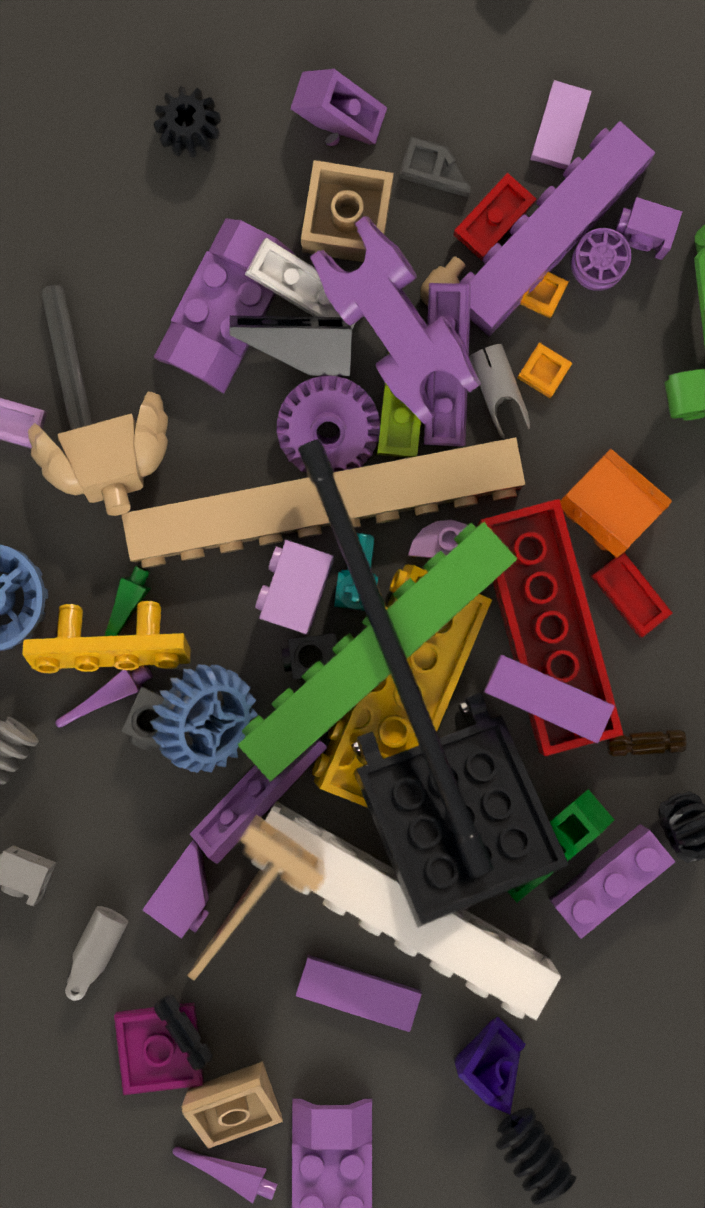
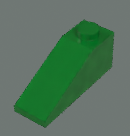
M588 789L552 819L550 824L568 861L598 837L615 819ZM554 872L507 892L518 903Z

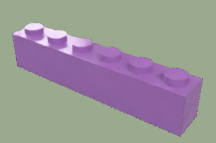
M621 121L611 131L604 128L595 137L589 146L592 151L584 160L577 157L563 173L566 179L557 188L551 185L544 191L536 202L539 208L530 217L524 214L516 221L509 231L512 237L503 246L497 243L488 251L482 260L485 265L476 275L469 272L460 281L459 284H471L470 320L489 337L521 304L522 296L528 290L527 295L532 292L543 280L547 272H551L649 167L655 152Z

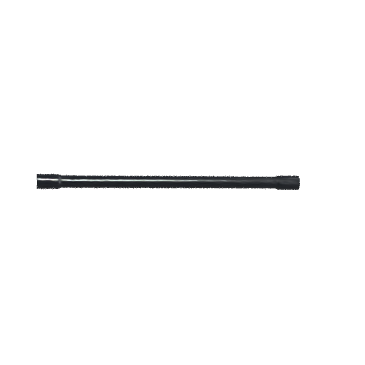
M321 439L307 442L299 446L298 451L310 481L314 484L425 758L455 833L456 843L470 878L484 875L494 869L483 840L475 829L334 479V471Z

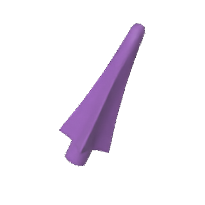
M143 665L135 670H121L88 699L58 718L55 722L56 726L63 727L98 708L138 693L141 687H143L142 683L153 677L147 665Z
M181 1147L173 1149L174 1156L208 1173L252 1204L257 1194L270 1200L274 1196L278 1184L263 1178L267 1168L217 1159Z

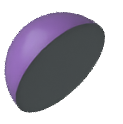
M333 133L329 135L325 143L328 146L337 145L340 139L339 134Z

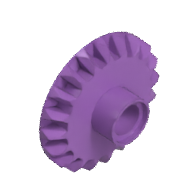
M319 376L306 380L287 395L279 410L277 435L280 448L287 456L288 461L298 467L301 472L307 473L298 447L307 442L321 439L333 471L339 472L362 467L368 458L373 455L379 441L380 420L373 400L363 388L346 378ZM331 421L338 425L340 430L332 438L322 437L317 431L318 427L324 422Z

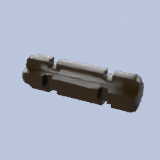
M681 730L666 731V734H663L661 731L629 733L627 737L624 734L607 739L608 753L613 757L627 756L628 752L632 755L664 753L665 750H668L670 753L684 752L687 746L685 732Z

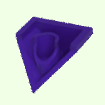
M497 1016L454 1058L457 1074L487 1105L511 1115L520 1052L526 1044Z

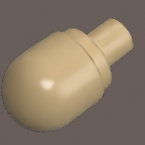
M453 257L446 267L438 266L437 269L430 273L420 289L421 299L427 306L429 283H460L457 277L466 267L464 262L457 257Z

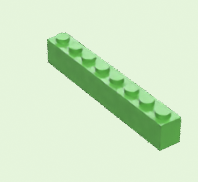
M484 522L477 528L473 523H470L454 538L458 545L449 554L445 555L442 551H439L423 566L428 573L416 583L411 578L408 579L392 594L397 601L387 610L407 659L517 560ZM368 617L362 621L367 628L356 638L349 633L331 649L336 654L333 659L325 666L319 660L301 676L306 682L295 693L288 688L272 702L271 705L276 710L270 716L263 720L258 715L241 731L246 737L237 745L270 782L390 675Z

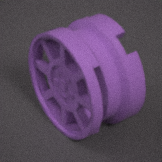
M597 228L589 231L581 238L571 258V269L575 279L585 288L594 291H603L615 286L626 273L631 263L629 243L622 234L610 228Z

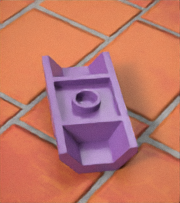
M226 218L171 319L172 323L154 358L195 376L224 394L249 347L248 344L230 335V315L265 316L276 295L273 291L245 275L249 265L265 238L293 255L295 253L277 238L241 220Z
M302 1099L292 1100V1208H372V1099H362L350 1105H315Z

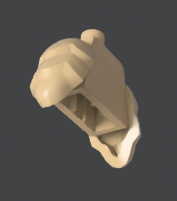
M148 391L140 406L137 423L131 413L59 433L58 439L65 454L40 426L34 423L28 430L29 442L32 446L31 456L42 468V475L58 490L74 496L85 494L90 503L104 500L108 515H122L130 510L127 493L141 490L144 487L143 477L151 475L164 458L168 446V439L166 437L168 416L164 412L160 394Z

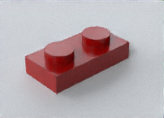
M507 173L454 230L453 235L482 261L488 251L507 235L516 221L530 210L537 199Z

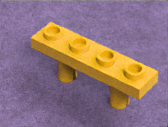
M142 601L137 604L136 635L81 637L82 608L74 604H64L59 606L56 638L23 639L22 655L33 670L42 673H55L62 668H75L84 672H93L98 670L99 667L135 670L143 665H155L162 669H172L178 667L179 664H190L191 649L184 633L160 634L161 607L159 603L154 601Z

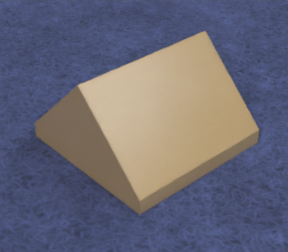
M263 1061L204 1082L203 1086L188 1088L182 1104L183 1115L208 1149L283 1122L282 1114Z

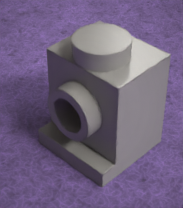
M12 845L4 850L2 854L0 853L1 891L19 898L24 897V894L28 895L26 904L34 907L43 899L57 862Z

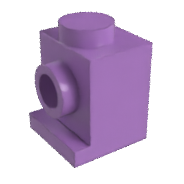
M636 197L629 209H622L615 231L620 232L629 241V246L641 251L657 250L655 258L662 260L671 249L682 211Z

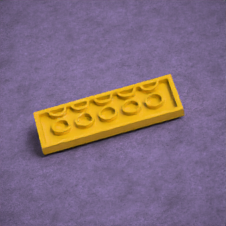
M405 564L403 570L398 569L389 590L394 593L410 578L416 583L428 572L415 565ZM481 594L477 595L407 659L436 732L492 602V599ZM393 595L386 607L387 609L397 601ZM391 674L329 729L328 738L331 741L326 753H322L316 759L312 770V775L315 776L314 783L320 789L367 807V804L354 775V771L363 766L358 761L351 746L357 742L356 738L373 732L382 759L419 746Z

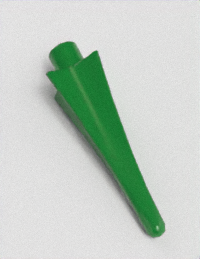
M136 565L130 578L126 576V578L120 579L115 603L104 636H119L137 609V604L142 602L151 589L144 585L150 571Z

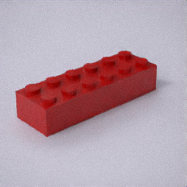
M560 499L481 519L477 523V527L484 522L517 558L509 568L493 581L513 659L614 705L615 707L599 742L624 735ZM528 712L538 752L544 756L595 743Z

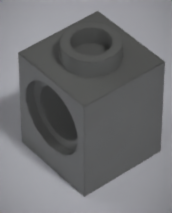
M148 686L141 687L121 732L130 736L129 743L150 751L152 746L160 747L153 738L157 730H146L141 723V716L147 709L155 711L153 706L162 704L164 698L159 691Z

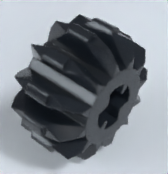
M180 86L178 90L179 97L174 98L166 92L164 99L167 106L156 105L155 112L160 119L154 121L153 125L155 131L161 134L159 140L163 147L172 145L173 153L177 156H180L184 149L187 148L190 157L195 158L197 154L196 147L201 146L203 150L209 152L211 146L208 139L219 138L220 132L216 125L221 122V116L219 112L213 111L215 102L211 97L202 99V91L198 88L190 96H187L186 89ZM188 118L190 123L192 119L194 123L187 127L185 122H183L182 126L181 121Z
M690 791L668 797L669 800L660 803L658 816L671 849H674L677 857L686 863L705 859V804L702 803L700 796Z

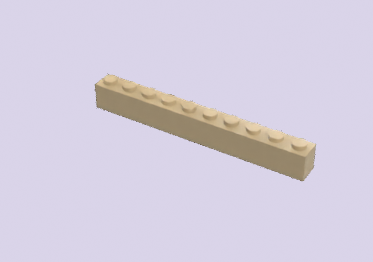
M516 437L334 472V479L354 528L361 527L360 520L376 517V523L400 519L399 512L415 510L416 516L435 513L439 511L438 505L450 502L454 503V508L478 504L477 497L492 495L493 501L516 497V490L526 485ZM309 477L122 514L130 561L134 563L141 562L142 568L165 565L166 557L181 555V561L205 557L204 550L217 547L220 548V553L243 550V542L259 540L260 546L283 542L282 535L298 532V538L317 536L322 534L321 527L331 526L317 490Z

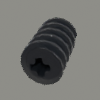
M524 1108L512 1113L499 1124L497 1131L501 1132L502 1136L495 1144L498 1150L511 1148L506 1153L504 1159L509 1164L520 1161L514 1168L513 1173L516 1177L529 1175L522 1183V1187L525 1191L537 1188L531 1197V1201L534 1205H539L546 1201H552L566 1193L575 1183L576 1176L571 1174L572 1170L569 1164L562 1161L563 1156L560 1150L553 1147L554 1142L551 1136L544 1134L545 1128L543 1124L535 1120L536 1114L532 1108Z

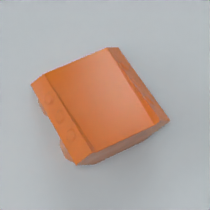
M612 449L608 450L560 500L565 515L573 523L579 524L592 536L593 542L601 550L609 551L616 558L625 552L672 502L669 497Z

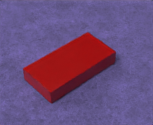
M625 552L617 558L614 557L591 575V578L639 638L644 637L673 614Z

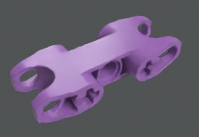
M364 216L355 223L366 248L365 261L358 270L353 272L344 271L324 250L317 251L310 258L322 282L327 298L341 318L351 326L362 317H366L389 351L388 355L376 363L381 377L392 393L423 423H426L436 416L425 390L426 380L432 372L437 370L448 371L469 392L481 385V382L471 364L464 343L447 319L441 316L430 325H426L402 289L417 278L416 273L400 248L389 240L368 216Z

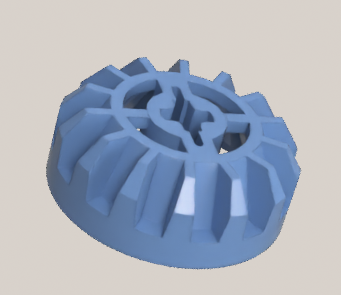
M0 545V571L8 573L0 576V616L8 614L13 620L8 624L0 626V651L15 648L16 645L23 642V639H30L34 635L33 631L44 620L46 615L44 608L45 599L48 598V590L44 587L41 570L28 559L26 554L11 547ZM22 587L24 604L20 614L17 615L12 608L16 600L15 592Z

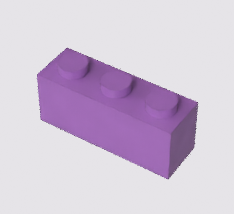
M639 824L553 894L549 900L580 939H582L674 864L675 860L653 833Z

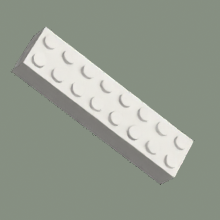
M277 801L274 803L265 821L325 862V879L314 893L325 898L323 904L327 908L340 915H344L346 911L360 918L358 924L362 928L376 936H380L381 932H384L396 939L394 945L410 956L415 957L418 952L432 960L430 966L447 977H451L455 973L466 979V987L479 996L487 998L490 993L503 1001L501 1006L512 1015L523 1019L526 1014L537 1020L561 978L549 957L465 909L418 928L392 867ZM252 859V861H251V863H252L253 865H255L257 868L261 869L262 871H263L264 868L266 867V866H263V865L259 864L258 862H256V861L253 860V859ZM306 887L301 893L308 895L310 889Z

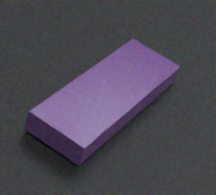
M504 655L499 656L484 689V692L595 743L599 742L615 707L610 703Z
M310 955L307 956L296 991L297 997L407 1032L411 1030L422 995L421 990Z

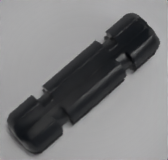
M172 994L166 995L156 1002L154 1011L161 1021L165 1020L167 1022V1025H165L166 1029L181 1052L188 1054L186 1059L191 1067L196 1071L200 1070L211 1062L213 1058L212 1053L205 1043H200L201 1036L185 1012L180 1013V1005Z

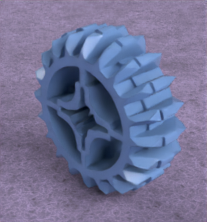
M197 664L195 671L183 669L182 680L170 678L172 683L170 691H160L164 701L160 705L153 706L155 712L160 715L152 720L151 724L157 730L153 738L160 745L159 750L163 756L171 760V763L179 768H186L190 772L198 773L200 770H203L204 772L212 773L215 765L226 768L228 756L238 758L237 748L239 746L237 744L245 738L241 731L249 724L251 719L258 715L251 708L256 699L252 694L248 693L250 687L238 677L237 673L229 669L226 670L219 665L212 664L208 667ZM217 691L222 693L224 699L223 706H221V701L217 699ZM189 731V735L193 737L192 745H187L184 732Z

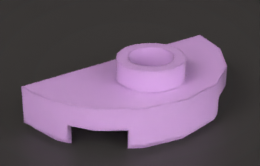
M454 520L436 521L426 526L412 541L408 556L432 558L439 551H442L445 555L449 554L458 545L454 538L468 525Z

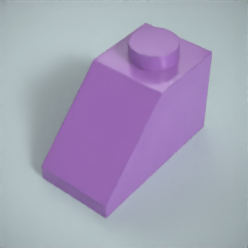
M335 69L302 72L290 109L317 128L338 133L339 135L367 144H375L387 107Z
M194 839L143 908L145 913L181 939L188 929L195 933L209 914V912L203 909L209 900L202 850Z

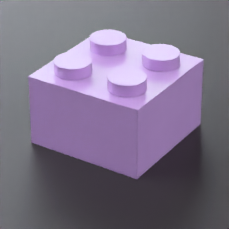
M285 540L283 548L276 546L268 569L274 572L270 587L262 586L255 607L262 610L259 618L309 635L334 562L333 556Z

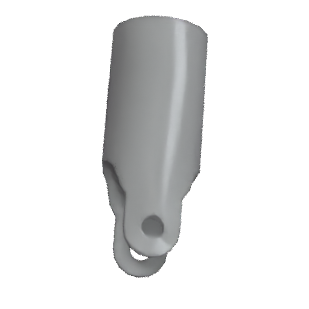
M495 344L486 347V353L481 349L470 355L469 359L481 382L479 386L494 426L499 435L505 439L497 417V408L503 401L514 400L519 404L528 429H530V420L503 345Z
M96 907L72 955V969L65 989L66 996L70 1000L77 1001L82 999L89 985L105 970L128 924V920L120 913L107 907Z

